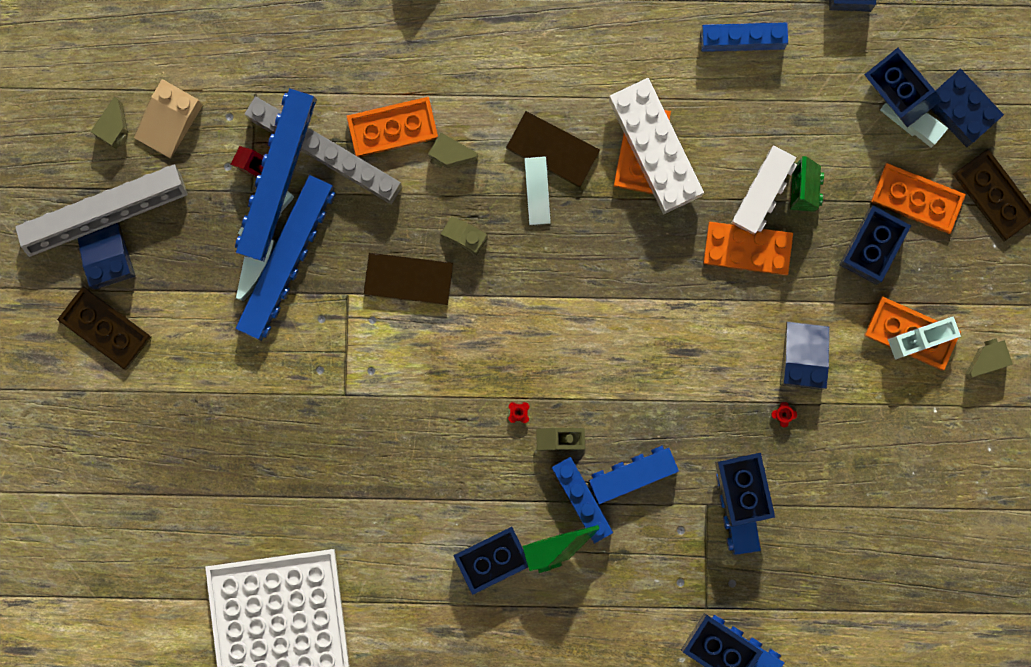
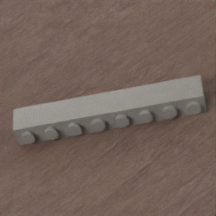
M255 96L246 110L245 116L248 120L275 134L277 128L275 120L278 113L281 114L282 111ZM307 129L301 148L302 152L392 205L402 188L401 182L314 130Z
M176 165L167 166L154 173L146 174L136 180L126 182L113 189L105 190L100 194L85 198L82 201L64 206L59 210L46 213L41 217L15 226L20 247L28 257H31L188 194L182 175Z

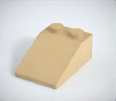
M162 79L148 103L134 138L171 159L203 104L197 98Z

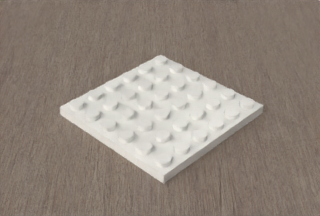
M335 549L205 567L217 667H350Z

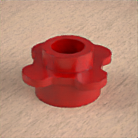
M511 402L509 404L510 416L508 420L511 423L516 421L527 423L529 421L528 409L530 406L528 403L516 404Z
M782 402L777 410L772 411L771 416L780 422L781 427L785 428L788 427L792 419L797 418V412L792 410L787 402Z

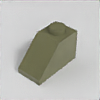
M113 97L90 132L115 149L125 143L128 129L123 104L116 97Z
M440 133L428 156L433 165L439 168L442 166L451 168L476 161L478 153Z
M452 216L440 234L475 256L478 255L488 239L487 234Z
M997 338L984 342L985 346L978 349L965 374L966 378H972L1013 365L1005 340L998 342Z
M585 428L536 429L537 450H585Z

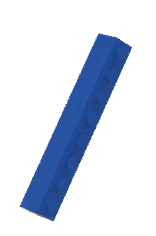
M289 88L288 93H285L282 98L281 104L283 109L281 114L278 113L275 120L277 128L275 134H271L268 146H270L268 155L265 154L262 160L263 171L256 178L255 187L257 189L255 195H251L248 207H250L249 214L243 218L242 228L244 229L242 235L238 236L235 243L236 253L265 261L317 99L312 95Z
M309 175L235 329L262 341L263 337L267 338L271 331V326L269 325L272 319H276L281 307H279L282 299H286L290 291L288 285L298 275V264L300 260H305L308 253L306 248L309 242H313L317 235V230L315 229L318 223H322L327 212L324 210L327 204H331L334 200L336 193L334 192L333 185Z

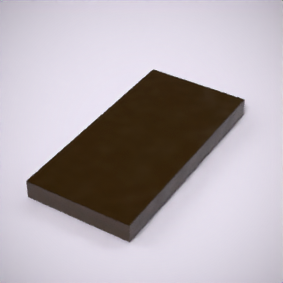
M525 111L506 146L507 150L524 159L546 157L547 171L580 188L600 152V149Z
M989 149L953 174L1003 242L1031 223V204Z
M369 253L363 295L448 305L453 263Z
M82 286L57 319L124 370L128 369L152 337L84 286Z

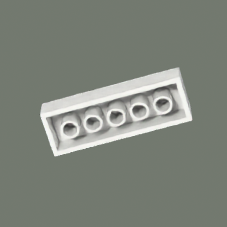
M649 78L610 95L609 103L663 215L702 197L704 191Z

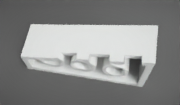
M774 145L769 150L767 158L757 173V177L752 182L747 192L748 194L743 199L731 222L753 235L757 231L761 232L767 222L764 220L766 213L769 212L771 214L777 203L774 201L777 193L782 194L787 184L784 182L787 174L791 176L797 166L794 163L795 156Z

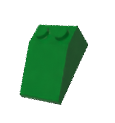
M802 156L796 163L797 166L792 173L790 210L815 212L823 203V193H820V185L824 183V172H821L819 164L807 156Z
M599 525L523 545L529 571L538 569V572L542 573L563 566L562 562L569 560L599 530Z

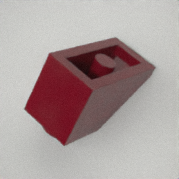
M239 146L230 165L257 178L263 171L262 160L264 156L252 149Z

